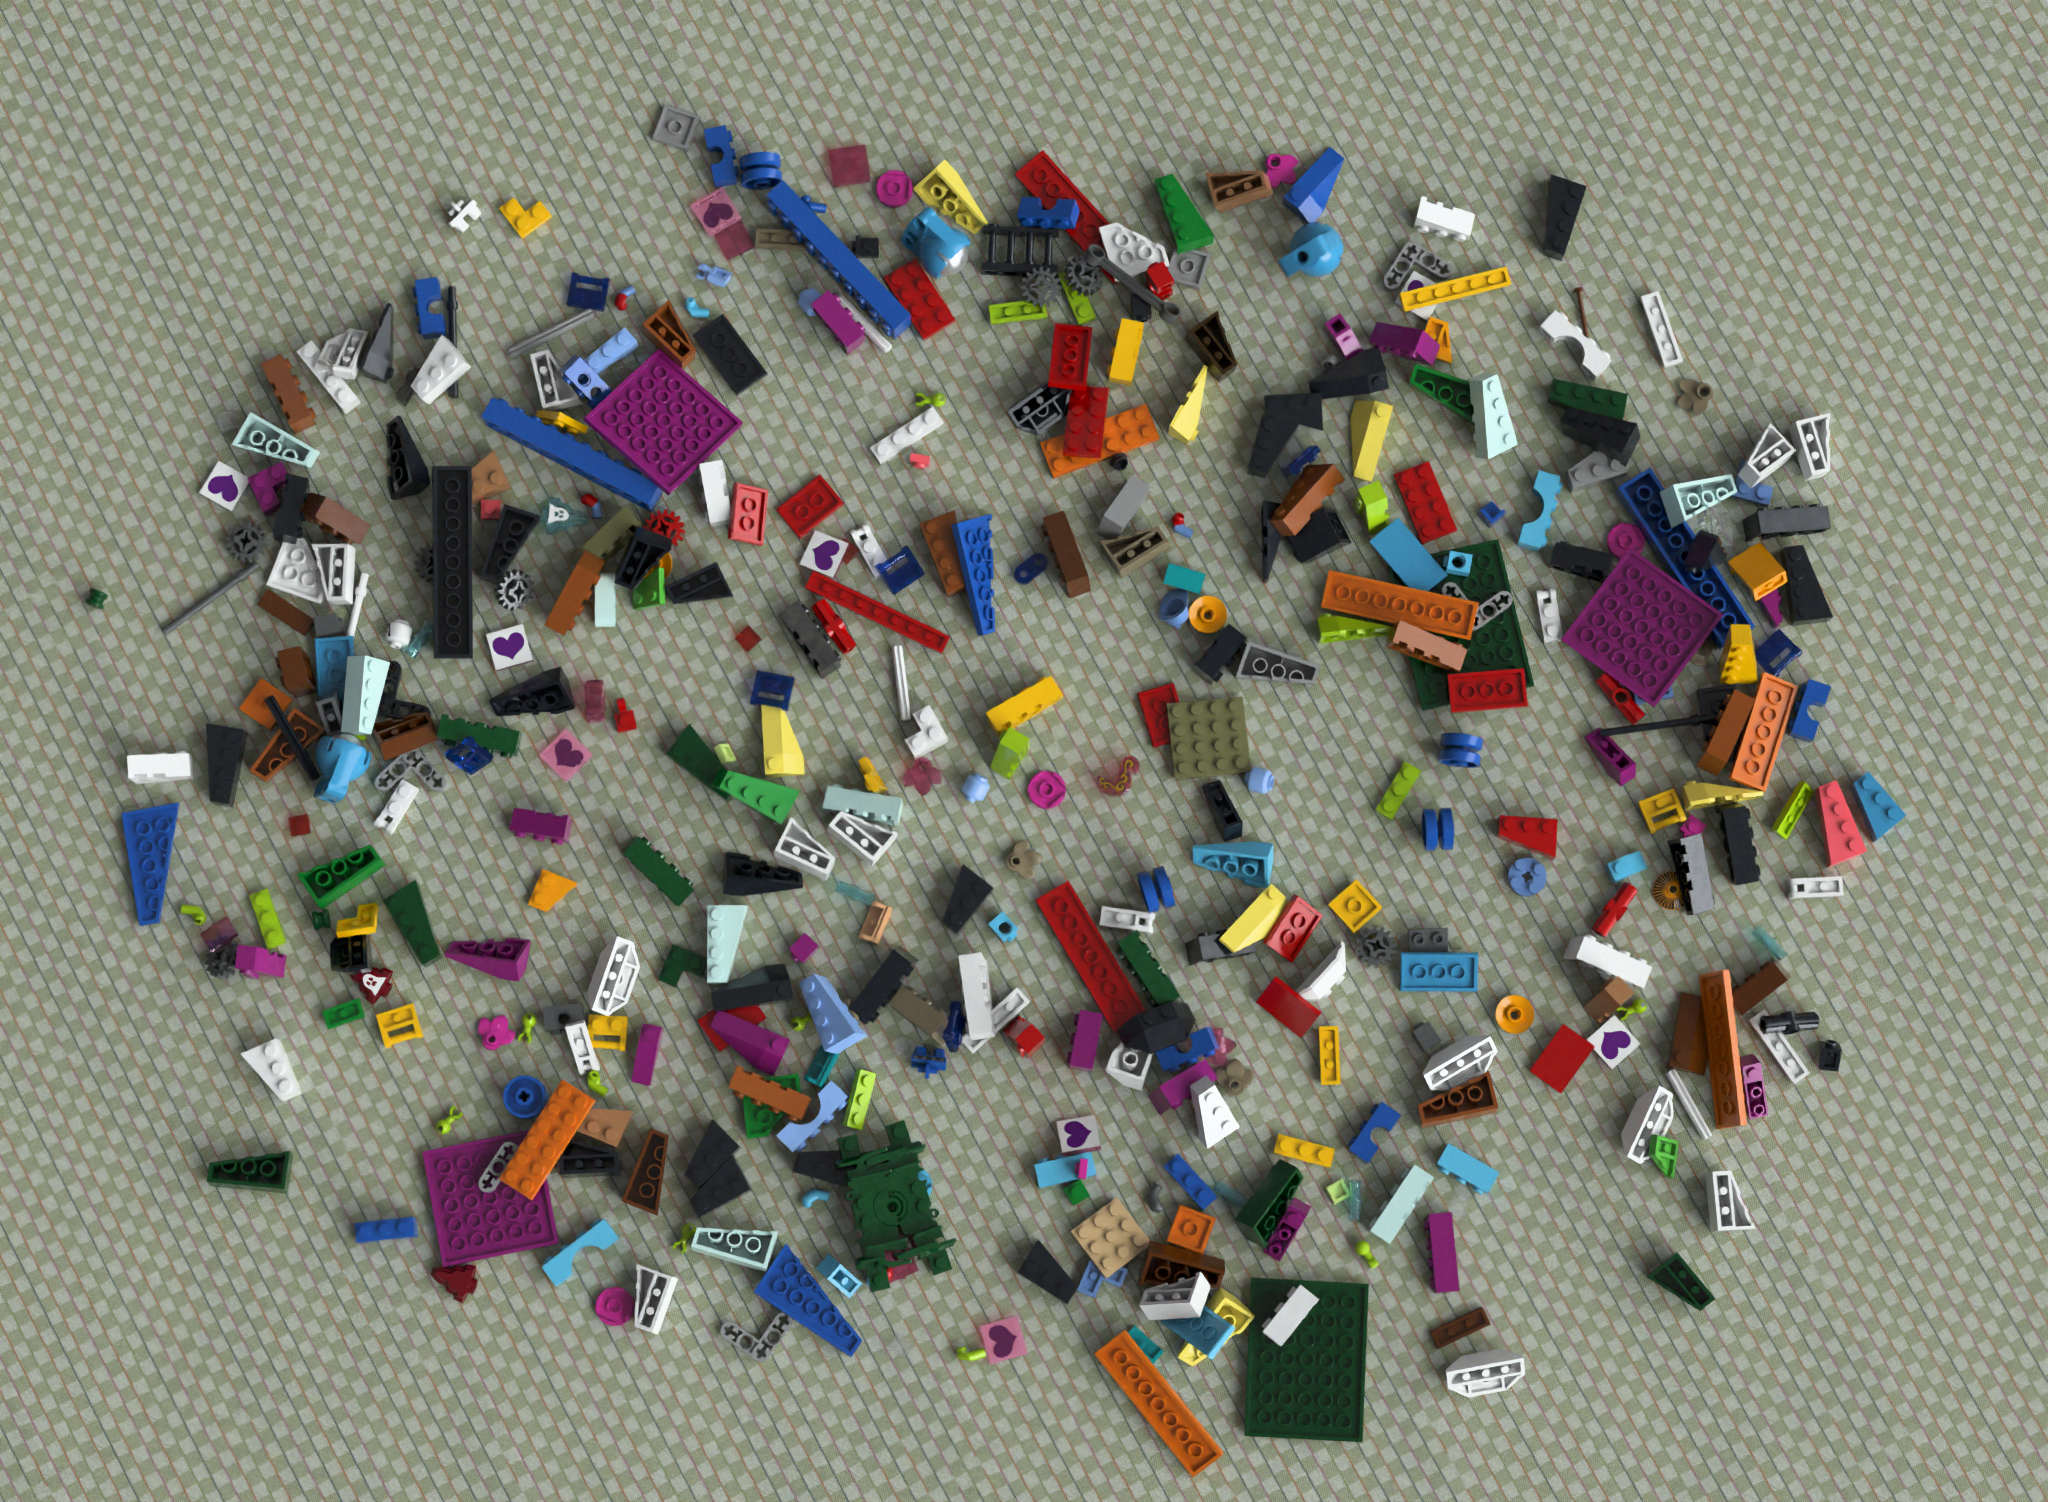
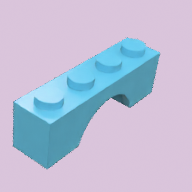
M1538 470L1532 493L1540 500L1542 506L1541 516L1534 522L1523 524L1517 546L1539 552L1541 547H1545L1547 536H1544L1546 529H1550L1552 518L1549 517L1551 511L1554 512L1557 501L1554 499L1556 493L1559 494L1562 483L1559 482L1561 476Z
M600 1219L596 1220L590 1225L591 1229L588 1232L582 1231L575 1237V1242L571 1245L569 1243L565 1244L559 1249L560 1253L555 1257L551 1255L543 1261L545 1265L542 1266V1269L555 1286L558 1287L573 1275L572 1260L580 1249L587 1246H596L606 1250L620 1239L605 1219L602 1221Z

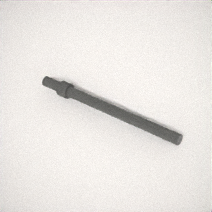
M255 561L244 570H239L236 576L162 628L166 635L240 581L244 582L260 566Z

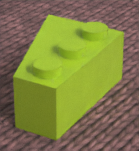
M1379 480L1359 488L1352 506L1356 515L1360 514L1369 535L1385 529L1390 524L1387 520L1389 514L1388 512L1385 513V510L1388 509L1387 496Z
M1009 727L1008 730L1004 729L1001 733L999 745L990 766L992 770L1008 780L1030 749V739L1012 727Z

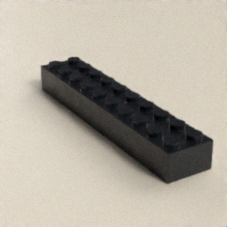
M472 466L432 467L433 659L473 658Z

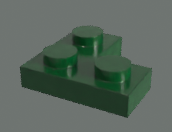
M673 944L658 977V981L676 988L683 970L702 977L707 965V958Z

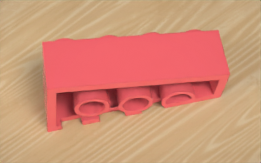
M1837 780L1818 787L1815 790L1821 821L1824 851L1826 852L1827 868L1862 855L1867 850Z

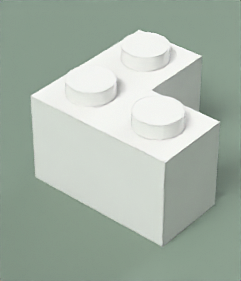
M930 705L913 713V719L920 732L905 739V743L914 760L947 743L948 737Z

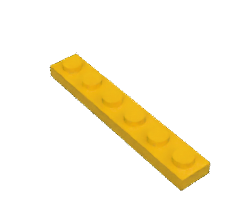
M1506 266L1402 292L1398 295L1404 313L1511 285Z

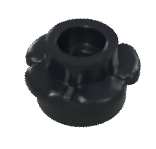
M1116 453L1113 455L1110 461L1111 467L1118 471L1124 470L1128 465L1126 454Z

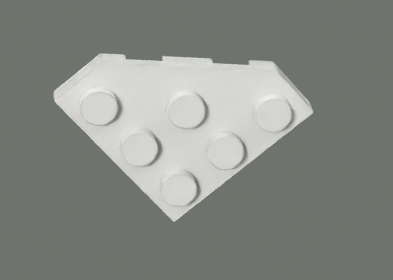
M1117 222L1099 227L1107 258L1131 277L1145 274L1148 269L1147 267L1154 262L1160 263L1163 261L1166 267H1169L1164 246L1148 240L1146 237L1125 228Z
M303 537L301 539L298 538L296 545L283 542L266 585L321 605L325 596L321 573L306 539Z

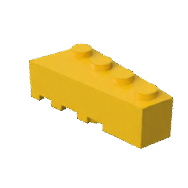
M1730 624L1719 660L1720 683L1758 684L1757 662L1750 625Z
M1051 676L1040 678L1036 681L1037 684L1032 687H1025L1016 696L1009 697L1002 704L986 712V720L998 738L1004 729L1008 730L1009 727L1016 728L1063 698L1062 692Z

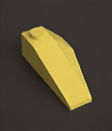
M946 160L941 162L913 188L926 204L935 206L941 210L940 213L949 215L955 219L957 224L973 234H976L988 223L960 176Z
M1205 365L1192 386V391L1187 393L1183 402L1184 406L1180 405L1169 425L1168 435L1187 445L1191 440L1194 441L1199 433L1197 426L1207 373V366Z
M1270 884L1222 935L1219 941L1234 953L1260 939H1265L1288 904L1286 896Z

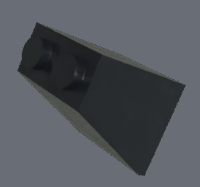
M1326 508L1310 515L1311 519L1295 536H1286V540L1295 550V558L1301 564H1308L1352 543L1336 510Z

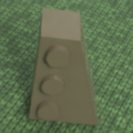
M1158 526L1137 531L1127 536L1121 535L1115 539L1100 541L1102 551L1121 579L1170 549L1167 538Z
M902 986L888 1004L905 1019L920 1028L923 1033L932 1037L942 1047L956 1029L947 1019L948 1015L940 1008L935 1010L932 1007L934 1004L928 999H920L918 997L919 993L913 988L907 989Z

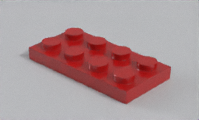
M916 258L884 277L886 284L898 302L911 314V322L923 341L956 322Z
M1055 323L1048 387L1086 391L1092 327Z
M1086 386V391L1072 390L1069 399L1063 456L1101 459L1109 387Z
M1429 461L1393 475L1422 545L1457 532L1456 525Z
M1524 668L1447 675L1451 713L1523 708L1528 706Z

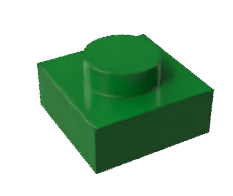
M1081 1179L1063 1189L1073 1206L1090 1197Z

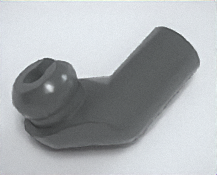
M1154 1183L1147 1195V1202L1153 1212L1160 1213L1164 1206L1160 1203L1158 1195L1163 1187Z

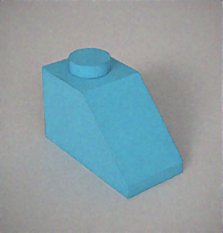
M1640 851L1608 863L1604 868L1612 884L1647 869V866Z
M829 1254L816 1268L849 1298L862 1284Z

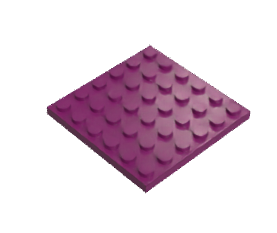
M660 349L654 352L585 416L583 420L668 496L700 467V463H704L743 425L740 419Z
M1629 548L1561 641L1655 708L1723 617V614L1636 551Z
M530 1130L422 1152L443 1267L559 1244L548 1180L544 1181L533 1200H530L503 1181H500L497 1188L491 1193L483 1192L478 1186L479 1179L500 1147L506 1142H512L520 1146ZM511 1146L510 1148L506 1147L504 1149L506 1151L505 1156L502 1157L500 1155L498 1158L504 1160L508 1164L509 1160H507L506 1157L509 1154H514V1151L512 1150L513 1146ZM496 1162L493 1166V1170L496 1173H500L504 1169L502 1162ZM489 1171L488 1175H490L491 1177L488 1181H483V1183L485 1184L484 1189H486L487 1187L491 1188V1180L493 1178L497 1180L498 1176L493 1175Z

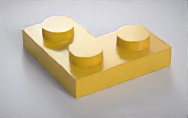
M513 197L499 208L521 239L552 217L541 201L524 211Z
M537 410L536 417L541 419V423L546 426L551 424L560 428L564 427L568 433L573 435L578 433L586 434L588 426L561 412Z
M864 756L859 759L860 766L858 767L866 780L864 784L867 789L879 794L887 791L888 789L869 757Z
M377 902L358 905L357 917L337 920V937L342 938L376 933L379 911Z

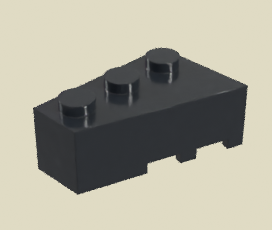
M1322 392L1264 395L1265 415L1323 431Z
M1262 415L1247 474L1266 478L1298 430L1299 424Z
M1560 541V543L1556 542L1548 568L1603 583L1608 577L1614 554L1581 546H1573L1568 542Z
M1228 624L1215 639L1211 647L1204 652L1203 657L1196 661L1193 672L1210 685L1214 681L1217 683L1223 676V669L1225 667L1229 668L1235 661V658H1233L1237 652L1241 653L1247 646L1245 643L1247 637Z
M1227 929L1216 931L1214 935H1209V932L1200 933L1197 938L1185 943L1189 966L1204 961L1208 963L1217 959L1250 955L1256 952L1255 943L1232 953L1219 941L1227 931Z
M1038 1239L1017 1273L1060 1301L1068 1304L1078 1287Z

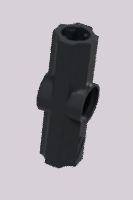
M1788 1011L1779 1015L1761 1017L1759 1027L1763 1034L1782 1032L1784 1035H1788L1802 1030L1817 1029L1820 1021L1819 1016L1815 1012L1796 1013V1011Z

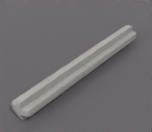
M588 308L507 349L511 358H514L593 319L594 313L591 308Z

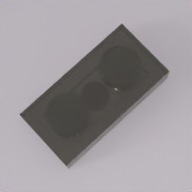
M414 367L413 370L407 373L404 386H401L396 393L397 401L405 407L415 392L411 384L420 371L417 367Z

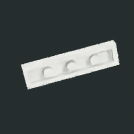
M1659 291L1641 296L1640 301L1663 367L1667 368L1682 363L1683 359Z
M931 407L870 447V450L881 465L944 423L934 407Z
M1018 988L992 1010L995 1034L1030 1003ZM965 1034L960 1041L974 1054L990 1038L972 1040L969 1034Z
M1764 1009L1748 1020V1022L1794 1085L1810 1074V1072L1782 1033L1763 1034L1760 1031V1018L1769 1016Z

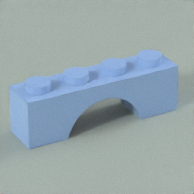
M624 327L584 361L599 376L607 367L617 360L625 359L639 346L636 339ZM584 374L578 376V383L584 380Z
M832 1080L818 1093L821 1104L818 1116L812 1122L804 1125L789 1122L777 1135L793 1153L796 1151L801 1152L807 1146L805 1142L810 1137L812 1139L815 1138L821 1131L819 1128L824 1123L826 1125L829 1124L834 1118L833 1114L837 1110L841 1111L848 1104L846 1101L848 1096Z

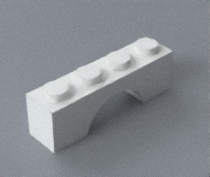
M1555 310L1542 323L1538 331L1551 343L1560 340L1574 343L1582 354L1580 369L1594 381L1609 366L1612 361L1610 355L1606 351L1597 348L1594 340L1590 337L1586 338L1577 325H1572L1567 321L1568 318L1564 313Z
M312 340L296 351L345 414L361 403L341 377L335 376L318 364L321 351Z

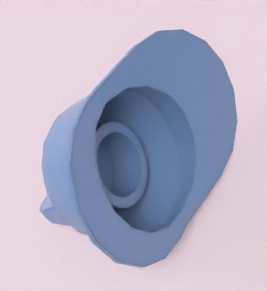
M1180 588L1169 591L1161 601L1159 619L1166 621L1170 626L1180 629L1181 624L1189 617L1187 607L1188 592Z

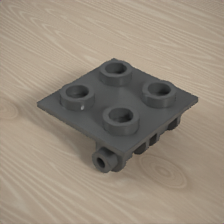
M1448 928L1409 929V952H1448Z

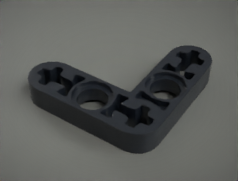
M389 661V668L395 665L396 669H398V672L393 673V678L396 679V682L391 679L385 680L384 686L391 683L394 685V691L392 693H385L383 688L378 713L386 717L404 719V716L400 715L398 710L401 706L405 705L409 708V712L406 715H411L413 713L412 707H415V712H422V709H424V712H428L431 717V711L427 706L396 700L402 676V667L396 661ZM388 670L387 677L390 678L391 672ZM385 702H387L388 706L394 707V703H396V706L394 708L395 714H392V709H386L385 712H383V709L380 707V705H384Z

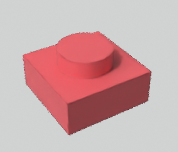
M911 453L910 465L917 469L929 468L930 456Z
M481 500V520H499L501 501Z

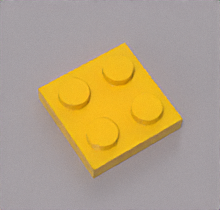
M1357 879L1328 904L1329 908L1353 934L1383 908Z

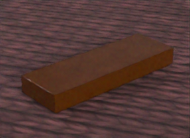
M269 589L257 604L303 636H306L314 625L313 618Z
M1480 1307L1429 1331L1436 1348L1440 1349L1491 1324L1483 1307Z

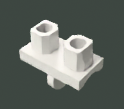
M461 199L457 203L451 201L449 205L452 209L448 214L450 216H453L456 212L458 214L447 225L463 233L469 227L463 220V217L468 214L475 221L482 214L475 206L477 203L474 200H471L463 209L461 207L464 202Z

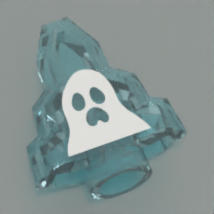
M550 497L548 508L543 507L541 522L546 523V534H557L558 531H566L570 526L579 527L587 524L588 515L580 510L571 509L569 504L562 503L559 498Z

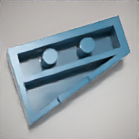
M1869 771L1850 786L1858 809H1860L1864 818V823L1870 832L1872 842L1878 840L1906 816Z

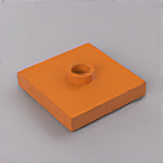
M260 678L239 710L271 731L277 722L268 708L265 699L273 695L283 713L293 699Z
M1179 1204L1166 1241L1203 1254L1216 1218Z

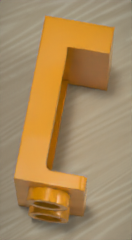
M1760 542L1728 561L1730 573L1732 575L1736 574L1750 589L1751 597L1755 601L1788 582L1785 569Z

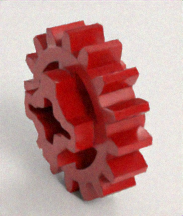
M667 509L664 510L663 514L657 510L656 516L651 513L652 519H646L645 521L648 526L643 528L665 536L662 532L663 523L667 529L666 535L668 538H671L672 534L676 532L672 539V545L678 547L677 541H683L680 534H685V530L681 529L684 527V523H679L681 517H675L674 511L668 514ZM665 519H670L673 522L669 523ZM658 521L656 527L652 528L655 522Z

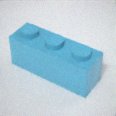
M1449 1143L1445 1146L1435 1164L1439 1167L1438 1170L1445 1175L1450 1173L1456 1176L1455 1180L1463 1185L1468 1183L1473 1186L1472 1190L1480 1195L1483 1193L1487 1194L1500 1173Z
M1087 1149L1075 1151L1076 1155L1069 1157L1066 1153L1056 1156L1057 1159L1049 1161V1158L1037 1160L1038 1164H1034L1039 1189L1079 1180V1175L1075 1174L1076 1163H1080V1158L1088 1159L1086 1178L1096 1176L1092 1153L1087 1152Z

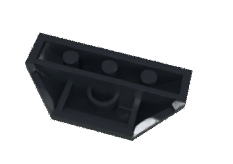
M1047 381L1014 403L1006 413L1015 428L1037 436L1066 416L1072 389L1048 387Z
M369 934L338 938L336 935L330 943L331 970L350 975L365 974L373 971L372 947Z
M1169 1002L1136 1014L1118 1028L1117 1033L1124 1048H1132L1152 1054L1186 1041L1195 1023V1018L1188 1004Z

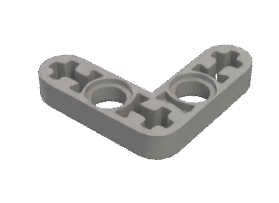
M1408 242L1385 275L1383 286L1388 291L1397 290L1413 264L1440 280H1446L1451 276L1452 266L1419 244ZM1413 247L1416 254L1412 253L1408 260L1406 258L1408 249ZM1429 256L1432 258L1433 263L1428 266L1424 265L1422 259ZM1436 261L1439 262L1437 265L1439 268H1447V273H1444L1442 275L1440 274L1441 270L1436 267L1435 270L1432 269L1435 266ZM1399 262H1404L1407 266V269L1405 271H1399L1396 267V264ZM1394 274L1399 275L1395 279V284L1389 286L1387 279L1391 280Z
M1448 582L1441 590L1442 595H1447V587L1449 589L1453 588V594L1456 598L1459 595L1460 599L1468 600L1455 583ZM1508 591L1497 593L1478 607L1476 613L1477 626L1473 627V631L1478 630L1509 608L1513 597ZM1500 596L1503 598L1508 597L1507 604L1501 603L1498 606L1500 610H1498L1495 604L1500 601ZM1486 606L1492 607L1494 610L1493 615H1485L1483 608Z
M417 749L399 755L375 779L376 788L381 792H388L405 775L413 770L433 791L439 793L447 788L445 777ZM409 752L412 754L416 752L415 757L419 761L416 768L413 767L416 763L412 759L407 760ZM398 764L402 765L403 772L395 775L393 767ZM428 765L430 772L427 775H422L420 773L421 766ZM388 772L391 774L392 777L396 778L394 781L390 778L387 781V787H380V780H386L389 777L387 775ZM433 775L438 781L442 779V787H434L435 782L430 777Z
M506 1142L500 1147L479 1179L478 1186L483 1192H493L501 1181L499 1177L508 1165L504 1160L498 1158L500 1155L502 1157L505 1156L506 1151L504 1149L513 1146L512 1150L515 1154L519 1146L512 1142ZM509 1154L506 1159L510 1162L514 1154ZM496 1162H502L504 1165V1169L500 1173H496L493 1170ZM489 1171L493 1175L498 1176L497 1180L495 1178L491 1180V1188L487 1187L484 1189L485 1184L483 1181H488L491 1177L488 1175Z
M780 1312L760 1340L733 1322H726L722 1325L721 1335L756 1361L765 1362L770 1358L792 1326L793 1319L788 1316L789 1324H784L781 1327L784 1330L781 1334L778 1329L773 1328L774 1324L779 1326L781 1323L779 1318L781 1316H786V1314ZM732 1325L734 1327L733 1331L737 1334L739 1330L742 1331L736 1342L733 1341L735 1336L732 1334L725 1335L726 1326L730 1327ZM771 1331L778 1333V1340L774 1343L769 1342L767 1339V1335ZM744 1336H748L751 1339V1344L747 1348L740 1345V1340ZM764 1340L773 1348L770 1350L767 1347L765 1350L766 1357H760L759 1359L756 1351L757 1349H763L765 1345L761 1343Z

